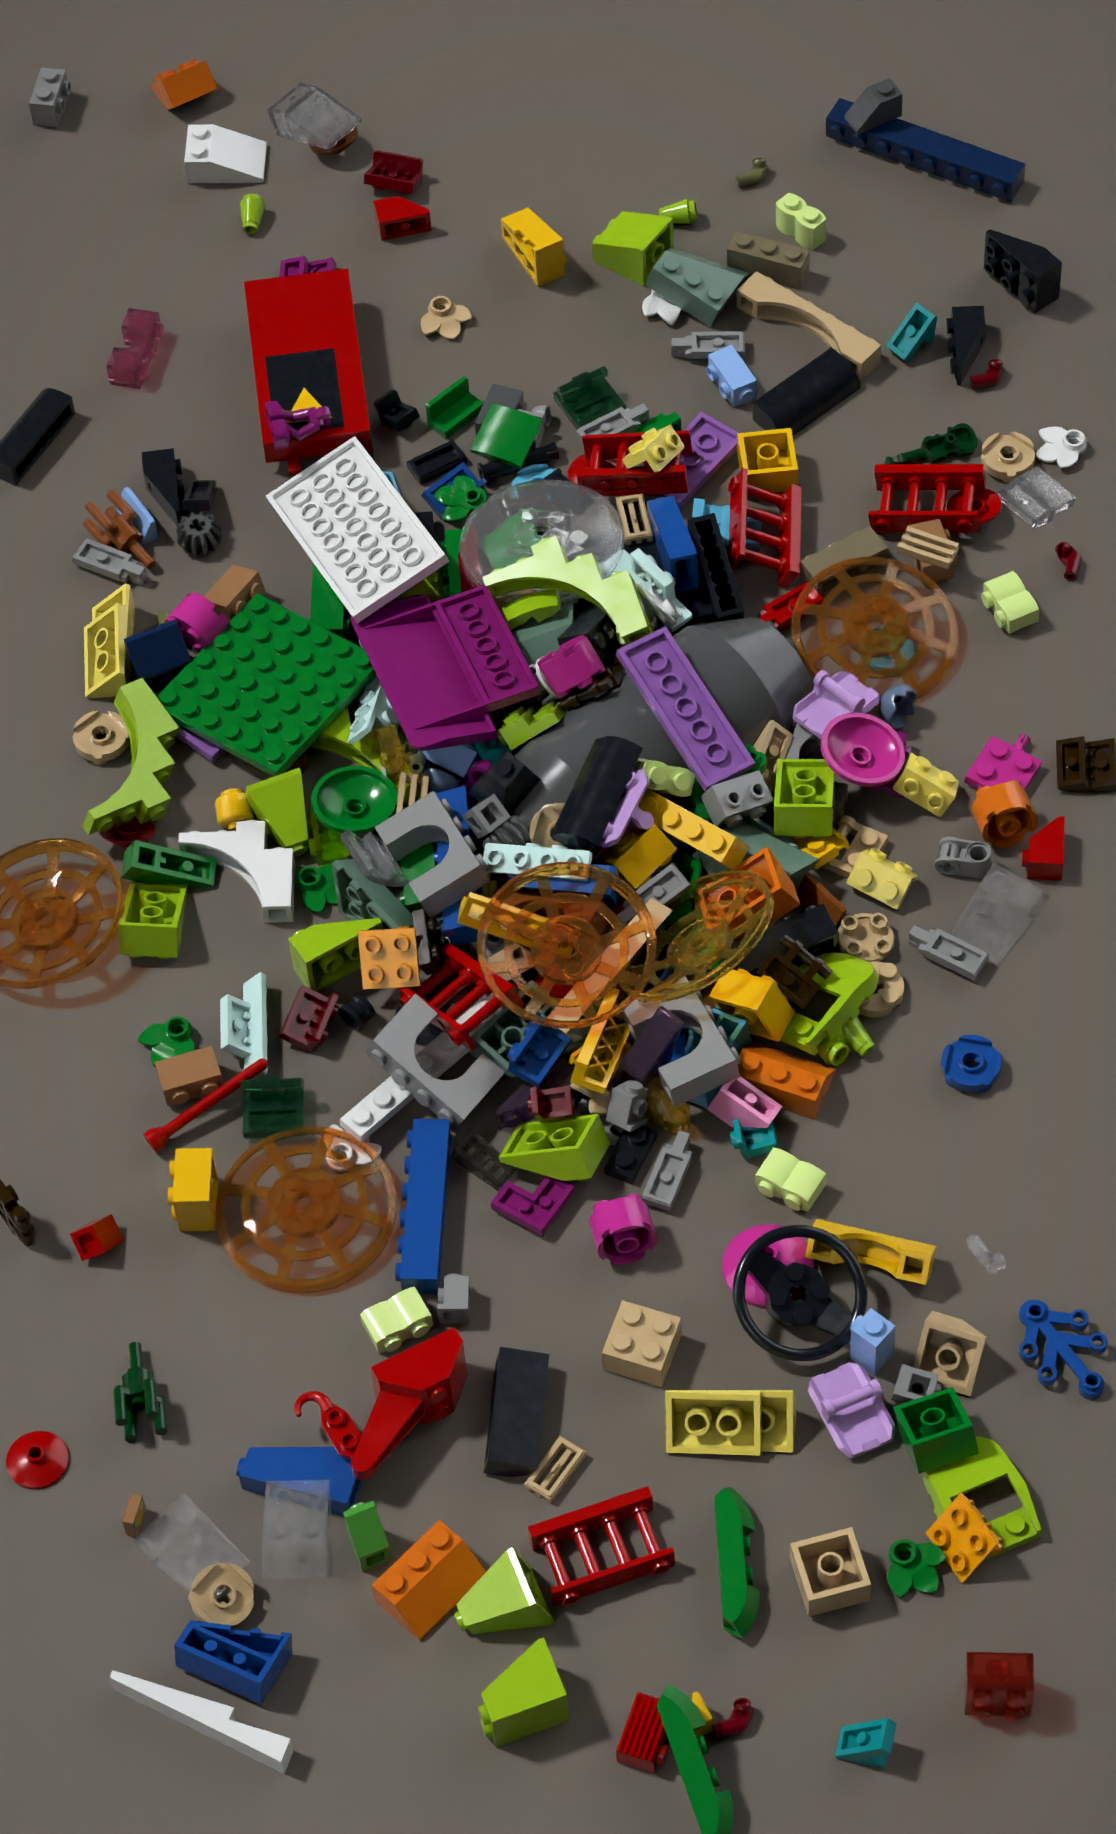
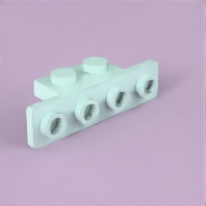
M639 548L631 554L623 549L603 563L604 569L610 574L628 570L636 586L640 581L642 587L650 592V587L653 585L664 600L668 598L673 602L682 615L677 619L678 623L675 625L670 622L665 624L657 615V609L654 607V616L669 631L674 632L693 618L692 613L675 596L674 578L668 571L663 572L651 555H645Z
M375 676L365 687L364 693L359 699L360 705L354 714L356 716L354 723L350 726L351 732L348 742L351 745L367 735L372 728L387 742L396 736L399 721L378 677Z
M486 843L483 859L488 869L484 872L587 881L592 853L586 850L569 849L561 845H552L551 848H547L535 843H526L525 846Z
M261 972L243 984V1000L229 994L220 999L221 1050L244 1058V1069L261 1058L267 1060L266 974ZM268 1067L248 1081L247 1084L251 1085L266 1075Z

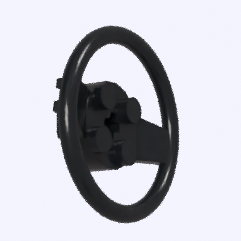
M787 1225L763 1234L744 1252L734 1275L733 1302L743 1329L762 1349L786 1360L813 1361L837 1352L851 1340V1324L859 1315H865L867 1284L857 1257L838 1237L813 1226ZM792 1237L811 1238L831 1247L844 1260L853 1278L855 1303L852 1314L828 1296L830 1287L816 1269L797 1262L786 1266L765 1252L764 1249L777 1241ZM749 1274L764 1292L766 1310L777 1323L786 1327L809 1325L836 1337L823 1345L808 1349L789 1348L769 1339L756 1326L748 1311L745 1299L747 1275ZM790 1289H798L802 1293V1300L793 1302L790 1299L792 1297V1294L789 1293Z

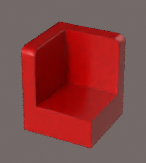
M112 1214L91 1221L70 1233L82 1261L103 1254L124 1241Z

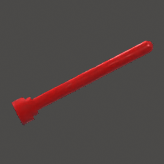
M264 1058L257 1060L162 1128L158 1126L154 1129L152 1127L143 1133L144 1138L154 1152L158 1153L165 1148V1143L169 1141L168 1138L264 1071L268 1067L267 1060Z

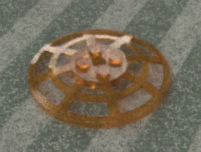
M859 557L833 564L819 572L807 583L794 606L791 620V640L795 643L797 654L813 678L820 671L814 663L829 655L840 667L854 673L855 677L863 685L865 684L866 677L884 679L901 675L904 683L911 686L918 693L917 699H919L937 686L949 671L956 653L958 626L954 610L947 596L927 575L897 560L882 557ZM857 565L887 566L885 575L865 574L852 578L843 568ZM898 570L907 572L921 580L935 594L922 597L913 587L896 579ZM832 573L839 580L840 583L827 594L821 605L805 603L811 590L824 577ZM882 582L879 594L864 595L857 584ZM893 586L908 593L915 601L901 605L897 600L890 597ZM845 589L854 599L846 609L830 606L835 597ZM943 603L950 622L949 643L934 637V620L929 607ZM921 610L926 623V633L910 628L908 615ZM801 614L818 616L817 631L822 645L810 653H807L801 637ZM826 617L842 620V634L831 640L826 629ZM872 621H878L883 625V628L881 630H873L868 624ZM907 638L922 643L918 652L908 661L905 660L900 651ZM848 644L854 651L861 654L859 664L857 665L846 659L837 649ZM930 647L946 654L937 670L927 680L918 685L911 669L915 668L924 659ZM890 656L895 664V667L885 669L869 668L872 658Z
M49 838L20 845L0 856V884L5 889L0 895V914L12 897L18 902L10 919L0 918V930H11L16 941L4 949L0 947V963L3 962L17 970L30 971L27 980L0 978V986L15 989H32L62 982L88 967L106 950L119 929V921L124 914L125 892L117 869L104 853L82 841L67 838ZM59 852L79 854L94 860L98 864L86 877L77 871L59 868ZM47 853V869L30 873L16 882L5 873L6 869L24 859ZM105 871L111 876L118 897V905L103 909L101 895L95 886ZM58 878L73 880L80 884L71 894L57 888ZM46 879V888L38 889L28 895L22 891L24 887ZM89 892L94 902L95 911L80 914L76 904ZM45 916H51L48 922L39 924V921ZM114 918L107 934L91 953L86 951L85 948L96 936L101 921ZM92 923L88 934L80 944L71 938L76 932L78 925ZM60 946L69 951L63 957L45 963L47 951L54 950ZM23 948L35 952L32 964L19 962L12 959L11 956ZM75 957L79 960L77 964L58 974L39 979L44 970L59 967Z
M554 862L523 871L510 879L495 893L487 904L480 920L477 934V955L480 969L487 985L498 1000L512 1012L542 1026L581 1028L596 1025L613 1018L638 998L647 985L654 968L656 932L652 917L645 903L636 891L621 878L607 870L589 864ZM574 875L590 878L597 882L590 897L576 893L553 894L548 877ZM537 881L541 898L526 905L515 918L499 909L503 902L515 891L531 882ZM608 887L617 891L630 903L638 914L639 921L623 927L615 913L601 903ZM574 903L583 905L584 908L579 917L571 915L560 916L557 904ZM545 907L548 920L542 923L537 930L523 924L531 914ZM595 912L600 913L611 924L614 931L600 936L594 926L590 924ZM494 919L508 928L504 942L505 961L488 963L486 940L489 926ZM645 932L647 957L644 971L640 976L625 971L629 958L628 938ZM516 934L531 941V956L514 959L513 944ZM619 942L620 957L617 968L601 962L602 948ZM565 944L571 945L575 952L572 955L564 956L559 953V947ZM535 967L537 972L544 977V980L539 988L535 990L525 982L518 971ZM595 972L610 978L602 988L588 995L583 981L590 978ZM510 973L517 986L532 998L524 1010L503 994L492 975ZM619 982L635 986L631 994L618 1006L597 1016L592 1004L593 1002L606 996ZM555 984L572 985L576 998L559 999L548 995ZM543 1003L561 1008L580 1006L585 1019L559 1021L542 1018L536 1014Z
M319 1126L295 1127L279 1131L263 1138L248 1148L227 1172L219 1189L216 1203V1224L219 1237L228 1257L235 1266L250 1279L265 1287L281 1292L298 1294L332 1289L351 1281L364 1272L387 1246L397 1217V1195L393 1179L385 1162L377 1152L364 1141L360 1142L347 1132ZM297 1135H322L317 1146H298L280 1152L274 1144L279 1140ZM334 1137L347 1140L358 1146L369 1155L373 1162L356 1167L347 1157L335 1150L329 1149ZM263 1149L269 1158L254 1171L247 1184H230L240 1167L254 1154ZM313 1154L309 1167L292 1170L285 1160L296 1155ZM325 1157H328L340 1163L348 1171L332 1178L322 1171L321 1168ZM274 1165L281 1177L273 1184L272 1188L256 1186L261 1176ZM378 1172L383 1177L387 1192L385 1216L367 1210L368 1191L364 1177ZM355 1181L359 1197L358 1207L343 1203L339 1188ZM226 1196L242 1197L241 1213L246 1229L232 1240L227 1232L224 1219ZM308 1197L313 1200L312 1204L307 1208L297 1206V1202L301 1198ZM251 1198L268 1200L269 1213L254 1223L251 1216ZM339 1215L354 1218L348 1229L335 1240L329 1228L334 1225ZM363 1222L381 1227L378 1236L371 1246L357 1260L349 1264L341 1248L346 1246L355 1237ZM275 1224L281 1232L286 1234L283 1248L269 1242L261 1233ZM319 1236L324 1244L321 1248L296 1251L299 1238ZM253 1239L264 1251L280 1258L277 1275L268 1274L253 1266L242 1257L238 1250ZM330 1255L339 1270L330 1275L313 1279H289L293 1261H312Z

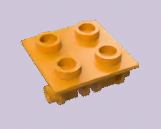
M400 926L396 929L357 931L363 990L421 986L415 927Z
M960 1493L925 1532L931 1542L943 1551L946 1556L945 1561L961 1583H964L990 1553L997 1555L1004 1549L1001 1544L1003 1540L997 1537L993 1530H989L992 1525L989 1522L984 1523L986 1517L981 1515L975 1507V1502L972 1499L969 1500L963 1493Z

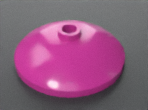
M856 712L842 714L828 723L821 737V752L827 765L839 777L856 785L873 787L886 784L899 774L905 761L904 745L897 732L883 720L869 714Z
M775 1224L752 1226L741 1231L729 1242L723 1255L722 1272L724 1280L732 1293L736 1268L744 1252L763 1234L783 1226ZM802 1237L782 1239L764 1249L765 1252L772 1254L774 1258L786 1266L797 1262L814 1268V1259L805 1258L808 1243ZM748 1274L745 1284L746 1303L755 1307L767 1308L764 1292ZM790 1289L789 1291L792 1294L790 1299L793 1302L801 1297L802 1293L798 1289Z

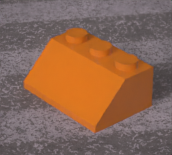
M767 846L696 893L709 934L721 945L731 940H741L755 929H764L800 905L793 882Z
M754 1041L741 1050L739 1054L741 1063L737 1066L739 1075L782 1105V1109L816 1119L835 1076L836 1068Z
M438 1520L372 1584L374 1601L421 1641L457 1606L456 1604L486 1573V1570L465 1542L441 1520Z

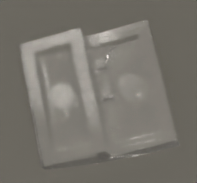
M1039 467L1018 476L997 493L1001 498V502L1033 529L1052 522L1055 513L1072 507L1076 499L1074 495Z
M347 829L339 836L365 878L384 886L400 887L409 884V880L394 860L384 842L372 832H369L361 839Z

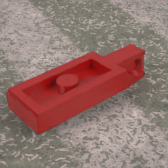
M805 582L764 605L757 618L765 622L771 621L777 630L780 631L824 606L825 599L809 582Z

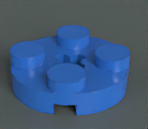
M964 1035L959 1037L958 1041L952 1044L950 1042L944 1048L941 1058V1070L946 1084L950 1087L966 1092H986L991 1089L992 1084L999 1078L1002 1058L999 1051H996L992 1046V1042L987 1038L978 1035ZM969 1059H974L975 1064L978 1066L969 1068L964 1063H968Z

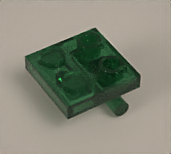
M605 366L590 373L585 371L574 376L572 381L557 387V391L553 392L554 401L576 430L620 407L626 409L624 402L604 378L608 376Z
M262 1076V1079L241 1080V1089L244 1092V1139L304 1136V1080L302 1078L281 1079V1076Z

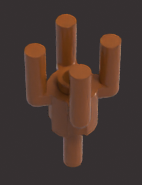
M115 489L110 490L107 493V497L122 513L121 515L113 506L108 507L104 514L94 501H89L85 505V509L105 530L104 533L92 518H87L83 522V526L99 543L109 547L115 544L120 551L126 553L132 551L147 569L155 566L156 561L139 544L143 538L142 534L131 523L136 517V512Z

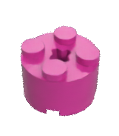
M195 592L188 593L165 619V623L176 619L185 644L190 645L195 654H198L206 645L209 646L215 637L220 635L230 625L223 613L218 616L213 611L216 606L211 601Z
M584 635L560 645V649L554 653L552 651L537 662L558 699L572 691L571 688L576 685L579 689L586 687L594 681L592 677L605 671V667L598 654Z
M630 1194L626 1197L610 1201L601 1200L593 1206L594 1212L590 1216L589 1226L598 1255L602 1260L604 1258L610 1259L611 1264L616 1265L629 1264L645 1257L644 1251L651 1247V1250L655 1248L657 1244L656 1231L648 1206L641 1200L638 1194Z

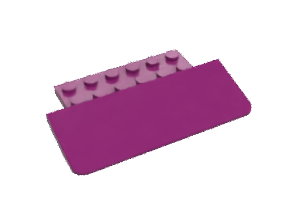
M485 585L431 603L427 594L393 599L359 623H356L352 616L350 617L354 630L405 736L414 749L428 751L498 739L497 731L488 713L541 694L540 687Z

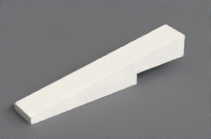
M112 1670L109 1678L114 1691L285 1774L294 1751L291 1738L237 1722L234 1707Z

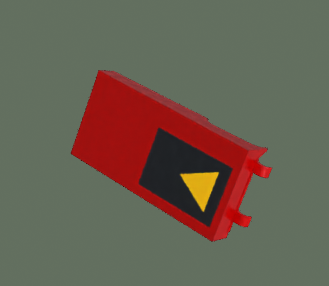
M348 268L244 281L266 463L287 461L289 477L296 476L301 472L299 459L326 456L354 436L368 454L374 458ZM277 401L283 410L288 411L316 407L317 409L326 406L331 413V425L327 428H320L321 430L300 442L290 434L288 448L275 450L271 430L266 419L265 402ZM285 419L297 431L309 423V420L293 422Z

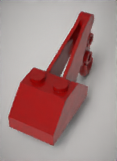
M455 1327L370 1367L376 1402L362 1435L349 1414L332 1403L324 1393L319 1391H309L299 1396L294 1403L295 1415L297 1417L302 1416L301 1407L304 1403L309 1401L318 1403L321 1408L323 1430L337 1453L341 1457L351 1460L352 1473L355 1478L359 1480L369 1479L418 1423L427 1425L435 1420H442L449 1413L455 1411L468 1375L463 1340Z

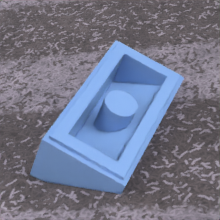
M128 486L125 487L121 497L136 512V517L131 523L142 534L143 538L139 544L144 546L158 538L156 523ZM116 507L115 509H116V510L118 511V513L121 515L122 513H121V512L118 510V508Z

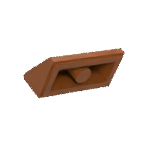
M811 873L805 874L796 891L800 901L799 907L803 910L808 906H819L824 903L838 930L843 917L846 916L847 909Z

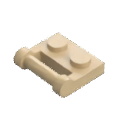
M844 815L838 822L839 828L837 831L845 838L848 834L855 836L841 861L834 858L823 865L822 868L848 878L860 852L866 849L870 850L871 848L883 851L888 843V835L859 824L852 817Z

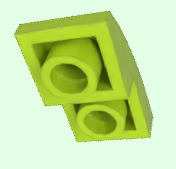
M554 589L537 591L502 607V614L510 631L518 625L526 623L532 616L539 623L546 618L554 616L561 609L560 592Z

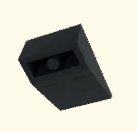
M991 229L986 231L984 269L990 276L995 277L1007 291H1010L1019 299L1022 305L1027 306L1034 313L1059 299L1062 262L1043 246Z

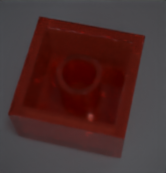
M967 1652L964 1674L965 1715H972L977 1719L1005 1716L1011 1720H1019L1025 1716L1031 1717L1034 1696L1033 1653Z

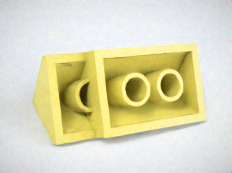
M125 583L92 608V622L84 627L85 697L89 699L116 697L119 687L130 683L131 670L124 639L133 635L135 605L129 584Z
M666 1390L665 1392L666 1453L761 1456V1452L793 1453L796 1423L794 1390Z

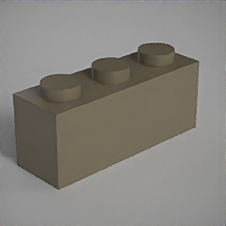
M735 231L727 247V266L751 273L750 277L757 271L764 276L770 277L780 285L801 290L809 273L810 250L740 231Z
M871 526L861 531H855L849 537L839 542H833L827 548L815 554H809L801 560L800 579L804 583L809 582L822 597H825L886 566L888 547Z

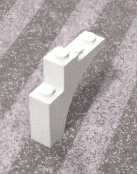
M247 820L236 822V831L219 830L217 832L191 831L179 833L178 843L180 851L217 859L216 864L234 871L252 887L261 902L265 923L294 922L295 859L293 848L277 847L268 849V834L265 821Z

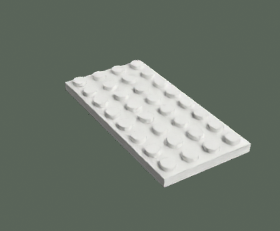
M355 436L266 495L269 503L356 623H359L449 562L446 554Z

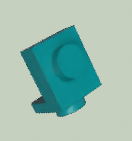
M739 1119L732 1120L734 1131L730 1132L732 1145L735 1150L740 1149L744 1159L769 1153L773 1147L779 1149L773 1121L768 1128L743 1127Z

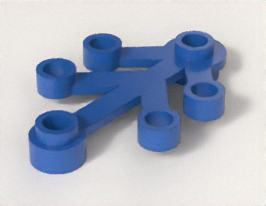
M1040 1300L1026 1301L1019 1311L1020 1321L1026 1327L1024 1342L1019 1347L1020 1359L1027 1363L1036 1360L1038 1356L1036 1339L1039 1330L1047 1341L1043 1365L1038 1370V1381L1045 1386L1055 1383L1057 1378L1055 1364L1058 1353L1078 1377V1391L1080 1395L1088 1400L1099 1398L1104 1389L1102 1376L1096 1372H1090L1070 1347L1090 1350L1094 1354H1102L1107 1349V1337L1102 1333H1093L1088 1337L1058 1332L1052 1324L1070 1326L1075 1331L1085 1330L1088 1326V1314L1083 1310H1074L1071 1314L1051 1311L1047 1304ZM1030 1311H1037L1040 1315L1033 1316L1030 1314ZM1080 1317L1084 1322L1076 1323L1073 1319ZM1098 1340L1101 1341L1103 1345L1095 1346L1092 1342ZM1031 1349L1034 1353L1027 1355L1023 1350ZM1050 1372L1053 1376L1045 1378L1042 1376V1373ZM1093 1380L1096 1381L1097 1384L1091 1386L1088 1385L1086 1381Z

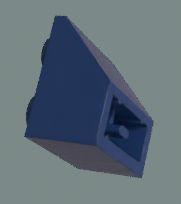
M176 619L124 639L130 670L134 680L143 678L153 693L164 689L191 662Z

